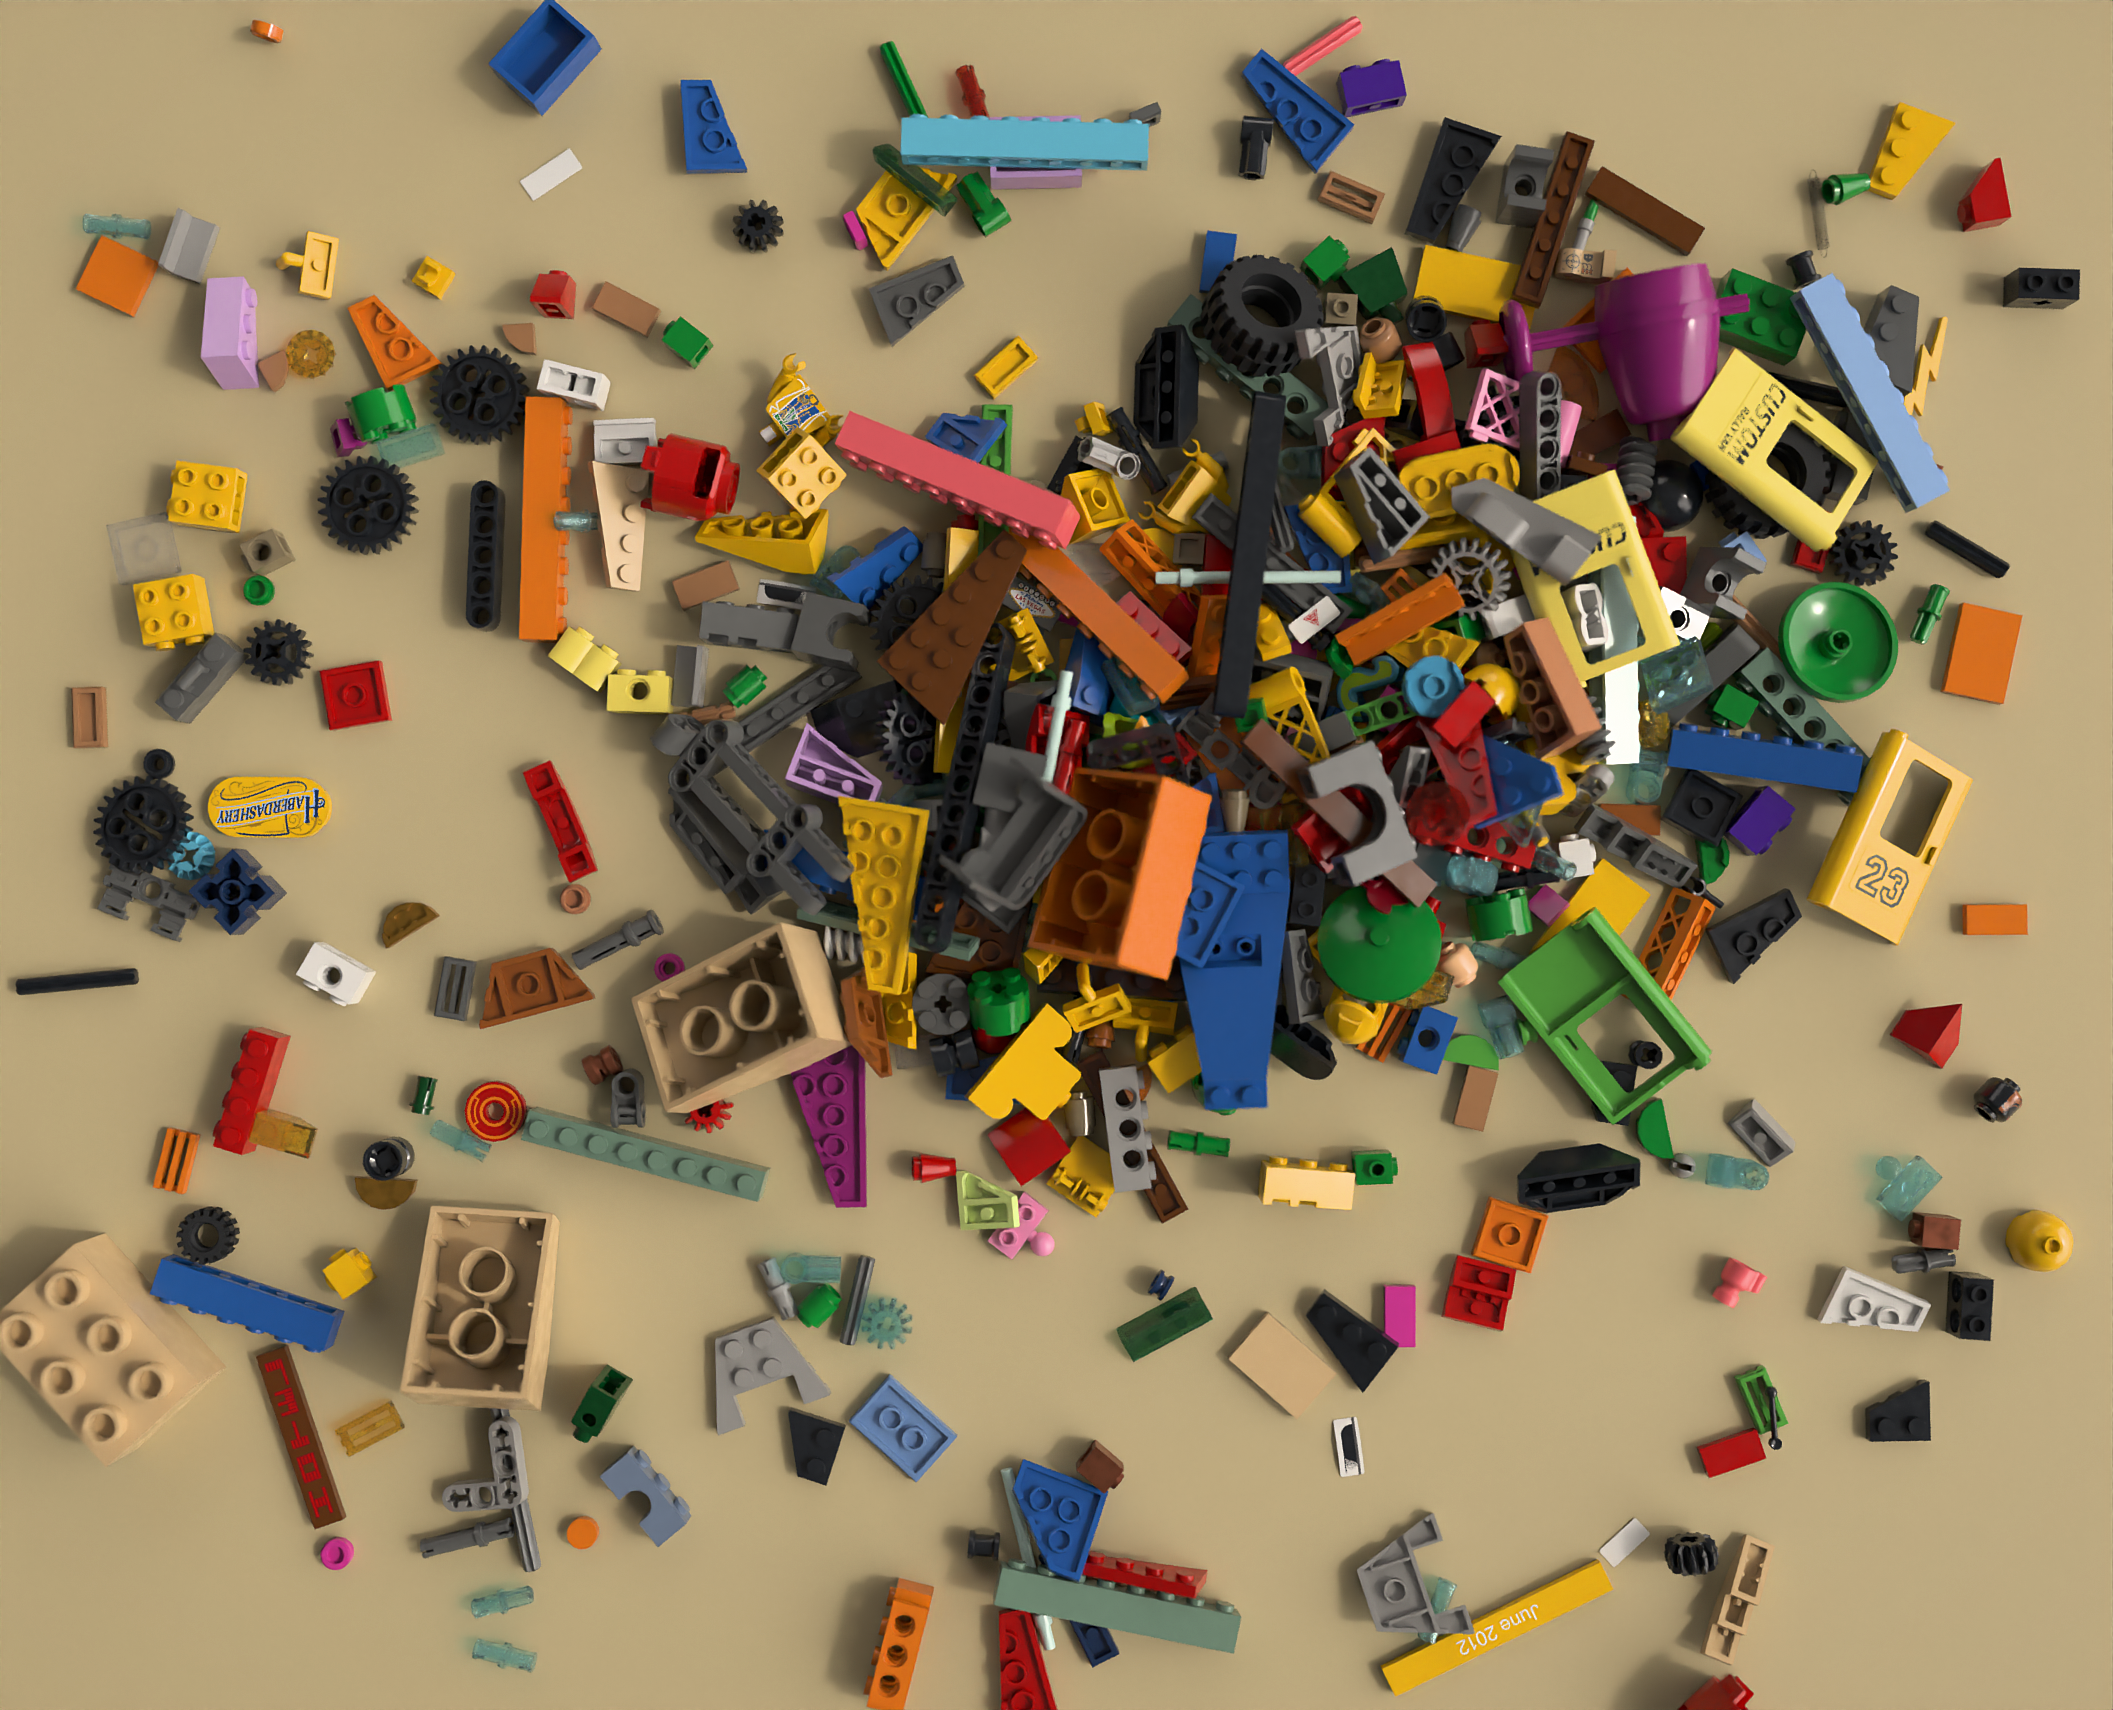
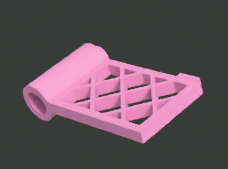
M1481 369L1465 429L1470 431V438L1483 443H1487L1488 439L1519 451V420L1517 417L1519 407L1514 409L1509 394L1512 392H1519V382L1489 369ZM1489 380L1495 382L1499 394L1490 399L1487 392ZM1502 399L1507 414L1498 419L1493 404ZM1561 400V468L1566 467L1582 410L1580 405ZM1486 409L1491 422L1486 427L1477 425L1480 412ZM1510 419L1515 432L1510 437L1504 435L1500 425Z

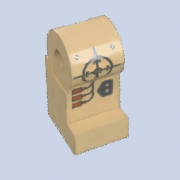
M1574 248L1561 249L1557 255L1555 277L1562 280L1595 285L1612 281L1615 273L1617 250L1596 252Z

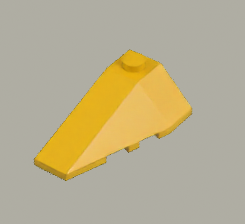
M789 509L790 514L772 516V512L768 511L761 512L760 517L745 519L742 515L711 518L704 520L695 535L696 542L784 572L800 573L803 575L816 574L825 556L829 513L828 509H818L805 519L793 509Z

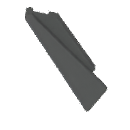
M671 787L668 789V794L673 797L674 812L669 815L670 826L724 894L730 893L735 889L751 915L784 891L772 876L756 877L748 871L746 861L749 851L694 792H678Z

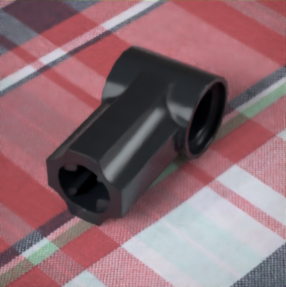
M1243 116L1240 136L1242 149L1238 176L1246 180L1256 181L1264 179L1267 151L1271 145L1274 119Z

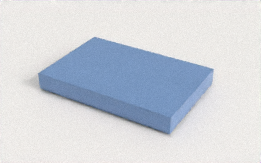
M891 1374L849 1419V1422L915 1482L924 1475L957 1438V1434Z

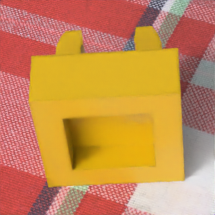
M426 256L412 282L441 300L456 274L451 269Z
M1093 401L1083 406L1086 416L1075 420L1078 432L1083 431L1085 434L1092 431L1093 435L1101 437L1113 433L1110 422L1106 418L1107 413L1104 404Z

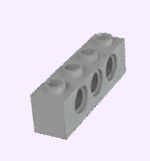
M1135 1064L1099 1068L1115 1193L1150 1189V1180H1156L1154 1161L1148 1162L1147 1150L1152 1149L1150 1131H1144L1143 1119H1149L1147 1102L1140 1101L1139 1089L1145 1088L1143 1071H1136ZM1122 1089H1127L1133 1094L1132 1101L1127 1105H1121L1115 1099L1117 1092ZM1124 1120H1132L1137 1124V1129L1133 1134L1124 1135L1120 1132L1119 1126ZM1135 1150L1141 1155L1140 1161L1136 1165H1128L1124 1162L1123 1156L1127 1151Z

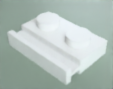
M654 418L593 420L596 462L612 465H638L642 463L646 446L657 447L656 420Z

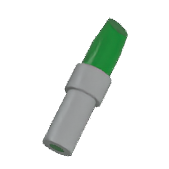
M1592 199L1585 210L1583 218L1580 219L1577 228L1578 232L1572 247L1574 249L1584 251L1588 237L1592 233L1598 211V206Z

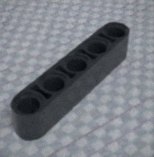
M487 480L475 483L471 490L466 620L472 627L484 632L495 630L501 620L506 501L504 492ZM488 490H493L494 498L492 501L483 503V494ZM491 519L493 522L491 531L483 534L481 531L483 522ZM490 549L491 559L489 562L482 564L480 562L481 553ZM489 579L490 589L485 594H480L479 584ZM487 609L489 619L484 624H479L478 614L482 610Z

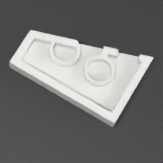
M1843 1266L1817 1319L1820 1323L1826 1324L1836 1322L1847 1323L1848 1326L1860 1327V1325L1879 1326L1881 1329L1918 1332L1931 1304L1927 1300Z

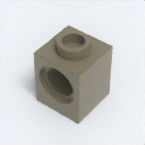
M1327 293L1323 302L1324 318L1322 328L1356 326L1358 295Z
M270 529L240 544L244 553L241 555V559L246 568L262 576L296 560L283 533L274 529ZM269 547V557L262 561L260 558L261 551Z

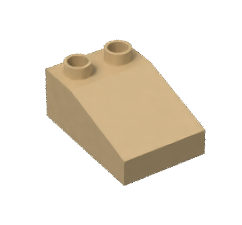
M781 922L631 998L666 1112H691L805 1068L852 1045L844 1030V1023L846 1021L845 1011L841 1004L818 932Z
M431 1206L400 1389L401 1393L418 1404L541 1411L550 1348L560 1221L553 1213Z

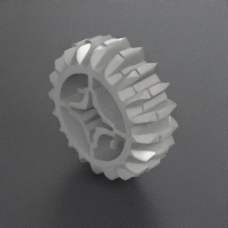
M1464 537L1460 540V548L1455 541H1451L1448 544L1450 552L1443 547L1439 549L1438 553L1441 558H1432L1431 563L1436 568H1429L1427 575L1436 578L1445 573L1446 566L1448 565L1452 569L1451 573L1455 577V586L1459 594L1468 593L1475 598L1479 597L1481 599L1474 602L1464 601L1466 606L1457 610L1459 612L1458 617L1463 616L1464 613H1469V618L1475 621L1477 618L1476 611H1479L1480 615L1485 618L1484 609L1488 607L1493 611H1497L1499 608L1497 601H1505L1507 596L1502 591L1509 590L1511 584L1503 580L1510 578L1511 571L1501 570L1508 564L1507 559L1496 560L1501 553L1499 549L1495 550L1492 554L1488 552L1491 547L1490 542H1486L1483 548L1478 547L1480 543L1479 538H1474L1472 545L1469 546L1467 538ZM1469 556L1481 561L1476 565L1470 566L1462 560L1459 562L1456 558ZM1488 567L1493 576V589L1490 594L1485 590L1486 585L1481 578ZM1478 571L1472 582L1473 585L1470 582L1469 585L1464 584L1460 587L1465 573L1468 576V574L1473 575Z

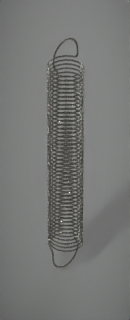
M1810 180L1811 182L1808 181V187L1813 190H1809V193L1813 196H1810L1811 201L1814 202H1811L1817 248L1821 247L1827 251L1826 247L1829 246L1828 232H1825L1827 231V226H1824L1826 225V219L1824 218L1825 213L1822 211L1824 210V205H1821L1823 204L1822 192L1819 190L1821 189V184H1818L1820 180L1818 182Z

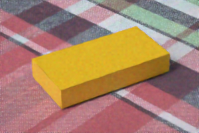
M1018 335L973 376L985 391L995 399L1037 362L1038 356Z

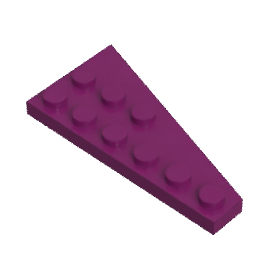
M851 1045L791 1073L793 1085L807 1125L810 1128L814 1146L820 1157L824 1175L836 1208L867 1207L866 1061L854 1046Z

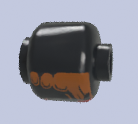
M1992 1077L1975 1092L1974 1109L1981 1117L1991 1123L1995 1121L2005 1122L2022 1105V1098L2018 1093L2021 1089L2009 1078L2003 1080Z

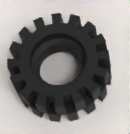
M211 1206L188 1214L185 1217L186 1220L182 1221L178 1226L182 1230L176 1234V1237H181V1241L177 1243L178 1248L183 1246L185 1249L181 1252L184 1257L190 1255L189 1261L193 1263L199 1261V1264L204 1265L219 1261L232 1253L235 1249L233 1245L239 1242V1238H235V1235L240 1233V1229L234 1228V1224L238 1222L235 1218L232 1220L229 1218L231 1215L229 1211L222 1212L223 1208H213ZM203 1224L213 1225L218 1231V1241L212 1247L205 1246L199 1241L198 1231Z

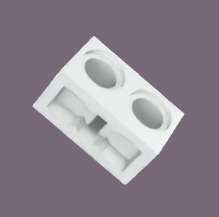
M544 359L537 389L545 397H562L568 403L604 411L611 382L604 374Z

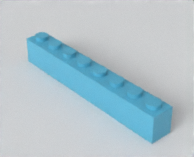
M912 114L909 118H902L901 158L903 165L1147 171L1149 124H1142L1140 120L1130 119L1124 121V123H1112L1108 119L1081 122L1077 118L1063 119V122L1050 121V119L1045 117H1036L1032 121H1020L1019 118L1013 116H1006L1001 118V120H989L986 116L958 119L954 115H942L939 119L927 118V116L922 114Z

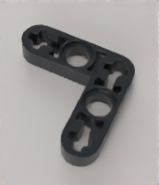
M1156 723L1098 739L1086 747L1087 763L1092 769L1107 770L1152 757L1158 776L1171 779L1170 775L1176 773L1178 780L1176 782L1190 787L1188 772L1173 728L1166 723ZM1130 743H1135L1138 745V747L1133 750L1123 749L1125 745ZM1164 757H1175V760L1173 762H1160L1161 759H1163Z

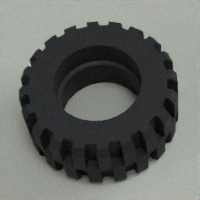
M1248 255L1228 263L1220 271L1201 307L1202 313L1200 317L1201 324L1204 326L1203 332L1206 340L1212 342L1210 346L1216 354L1220 353L1223 356L1222 360L1228 365L1232 363L1237 366L1236 370L1243 373L1250 371L1253 376H1263L1264 373H1267L1268 377L1278 376L1280 373H1287L1293 370L1303 360V358L1300 359L1295 331L1321 328L1323 325L1324 316L1323 312H1321L1323 307L1320 298H1316L1318 293L1314 285H1309L1307 282L1308 277L1303 272L1299 274L1295 271V266L1288 262L1286 264L1281 263L1279 258L1273 256L1268 259L1264 258V255H1253L1250 259ZM1244 304L1254 305L1267 311L1277 321L1280 328L1271 327L1259 322L1247 311Z
M1794 423L1787 425L1770 454L1784 464L1789 474L1790 484L1817 505L1822 506L1826 499L1823 492L1829 489L1831 481L1829 478H1825V474L1831 471L1830 463L1828 461L1824 462L1822 458L1826 451L1823 446L1817 447L1814 439L1802 432V429ZM1709 469V473L1705 475V485L1709 484L1710 492L1705 494L1707 503L1713 502L1716 509L1711 512L1716 519L1722 516L1726 520L1723 526L1729 530L1735 527L1738 528V535L1747 531L1749 535H1754L1755 539H1765L1769 536L1774 538L1789 532Z

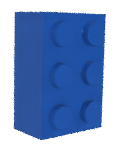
M544 0L488 64L502 82L543 116L602 49L595 36L555 0Z

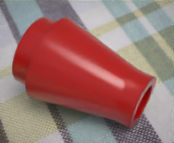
M919 1153V1156H912L913 1181L925 1183L948 1176H956L955 1157L947 1158Z

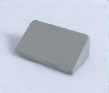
M1755 1099L1750 1101L1728 1122L1733 1130L1769 1167H1772L1794 1152V1139Z

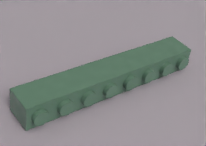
M541 1107L529 1110L521 1138L523 1141L756 1202L763 1197L770 1171L769 1167L621 1128H612L609 1125Z
M1009 1558L1008 1562L1000 1561L993 1593V1602L997 1606L1232 1654L1235 1651L1241 1615L1238 1610L1234 1609V1605L1228 1602L1217 1601L1215 1605L1205 1603V1599L1196 1596L1195 1599L1189 1597L1185 1599L1176 1597L1175 1594L1157 1591V1593L1146 1591L1145 1588L1133 1585H1117L1114 1581L1100 1578L1098 1580L1088 1579L1086 1575H1081L1080 1581L1075 1582L1049 1572L1046 1565L1040 1564L1038 1568L1026 1566L1025 1561Z

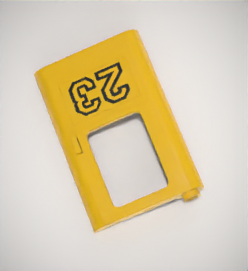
M1890 729V732H1882L1858 784L1857 792L1853 795L1806 900L1826 910L1837 912L1890 941V944L1898 946L1973 780L1907 740L1909 735ZM1913 760L1942 776L1948 782L1945 793L1915 856L1910 855L1880 836L1882 825Z

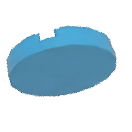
M1440 656L1424 657L1411 664L1404 674L1402 683L1403 698L1409 708L1419 716L1430 719L1438 718L1465 687L1464 677L1458 666Z

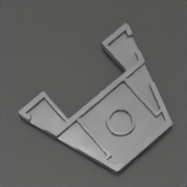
M1357 326L1295 331L1300 359L1312 358L1317 354V364L1321 367L1322 390L1324 395L1327 396L1328 409L1313 420L1318 446L1331 445L1334 440L1333 436H1331L1333 431L1340 429L1345 422L1343 416L1345 411L1354 407L1353 390L1357 388L1359 380L1358 370L1359 366L1363 363Z
M774 1317L724 1334L715 1339L718 1435L745 1426L746 1422L736 1397L740 1393L794 1375L804 1404L831 1394L830 1388L826 1383H823L816 1374V1370L805 1360L795 1343Z
M1434 1513L1426 1516L1357 1569L1377 1632L1470 1635L1475 1633L1465 1604L1434 1614L1413 1550L1443 1541Z

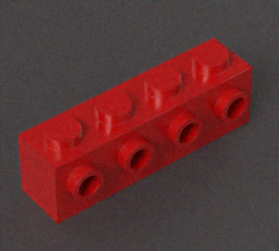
M264 1027L249 1029L244 1034L240 1043V1049L242 1050L240 1060L235 1063L231 1072L232 1086L226 1092L222 1101V1108H224L222 1118L217 1121L213 1129V1137H215L213 1147L239 1155L255 1151L289 1044L290 1035Z

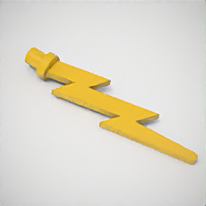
M1942 317L1938 321L1930 353H1928L1924 344H1921L1919 347L1912 393L1903 397V404L1910 415H1912L1914 408L1918 417L1922 416L1928 376H1930L1932 382L1937 379L1948 321L1947 317Z

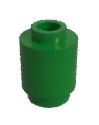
M746 664L725 683L727 686L722 692L737 708H740L743 704L745 706L767 688L764 681L768 678L756 665L750 668Z
M825 1282L822 1286L818 1285L797 1306L799 1310L797 1317L808 1328L812 1325L819 1328L839 1308L838 1304L842 1301V1297L829 1283Z

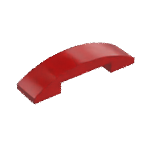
M1433 342L1403 346L1402 352L1407 376L1413 378L1424 432L1420 437L1421 441L1456 430L1446 375Z
M549 760L522 772L533 799L538 802L559 854L557 856L568 882L572 883L598 871L583 825L552 761Z

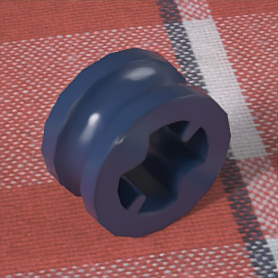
M1162 1269L1157 1273L1148 1289V1294L1152 1295L1155 1293L1160 1301L1165 1297L1174 1281V1277L1172 1275L1169 1277L1165 1276V1271Z

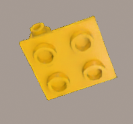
M1028 607L997 621L1014 636L1016 641L1008 680L1014 681L1033 671L1035 674L1045 669L1046 665L1054 662ZM1002 635L995 639L994 645L1001 641ZM996 664L990 666L992 671L995 670Z
M1078 1136L1070 1147L1071 1152L1062 1159L1046 1184L1094 1217H1097L1105 1209L1109 1198L1115 1191L1110 1153L1085 1136Z

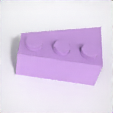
M244 276L207 279L201 359L223 390L259 388L255 313L257 294L253 288L251 289Z
M806 724L785 777L787 786L839 805L838 796L878 802L883 790L882 782L855 760L839 750L831 741H828L815 731L811 725Z

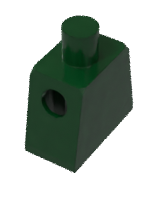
M1392 247L1340 275L1337 282L1339 287L1345 294L1358 295L1357 309L1366 320L1381 314L1382 318L1389 319L1396 325L1404 319L1397 304L1404 301L1408 293Z
M608 1364L590 1385L571 1420L572 1424L577 1426L573 1436L578 1441L588 1443L592 1436H599L632 1383V1378Z

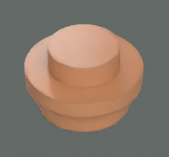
M572 884L561 892L560 903L566 912L581 914L589 908L591 895L586 887Z

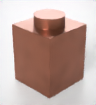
M1913 1212V1218L1908 1224L1910 1242L1921 1247L1959 1250L1961 1219L1950 1215Z
M1096 1439L1076 1462V1471L1104 1494L1109 1488L1115 1489L1124 1478L1122 1473L1124 1471L1123 1462Z

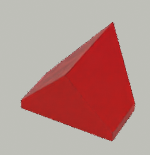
M1962 1003L1906 1010L1890 1033V1036L1942 1069L1959 1044Z

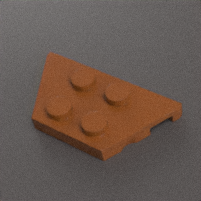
M554 948L499 961L491 965L490 984L488 989H486L484 999L486 1003L479 1027L484 1029L596 999L595 994Z
M864 966L841 981L842 992L840 994V1001L844 1007L846 1018L844 1030L849 1042L880 1078L893 1076L882 997L880 991L868 989Z

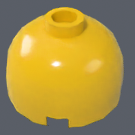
M1486 663L1478 665L1463 676L1465 686L1469 681L1474 680L1496 701L1485 713L1490 717L1486 722L1494 725L1507 720L1517 709L1520 700L1518 679L1509 668Z
M2030 1210L2022 1216L2018 1215L2007 1228L2005 1238L2006 1247L2009 1248L2014 1262L2028 1270L2038 1272L2057 1270L2066 1264L2072 1254L2074 1244L2071 1230L2066 1223L2052 1213L2040 1210Z

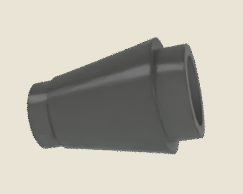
M1460 204L1458 209L1453 212L1445 247L1453 251L1463 252V249L1482 222L1480 220L1482 213L1475 208Z

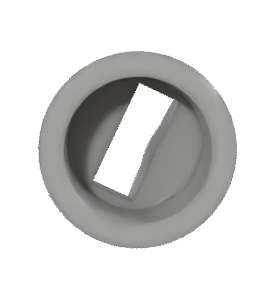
M1677 1153L1674 1155V1158L1670 1159L1669 1169L1673 1175L1679 1178H1688L1695 1171V1162L1689 1155ZM1677 1162L1690 1165L1689 1170L1676 1168Z

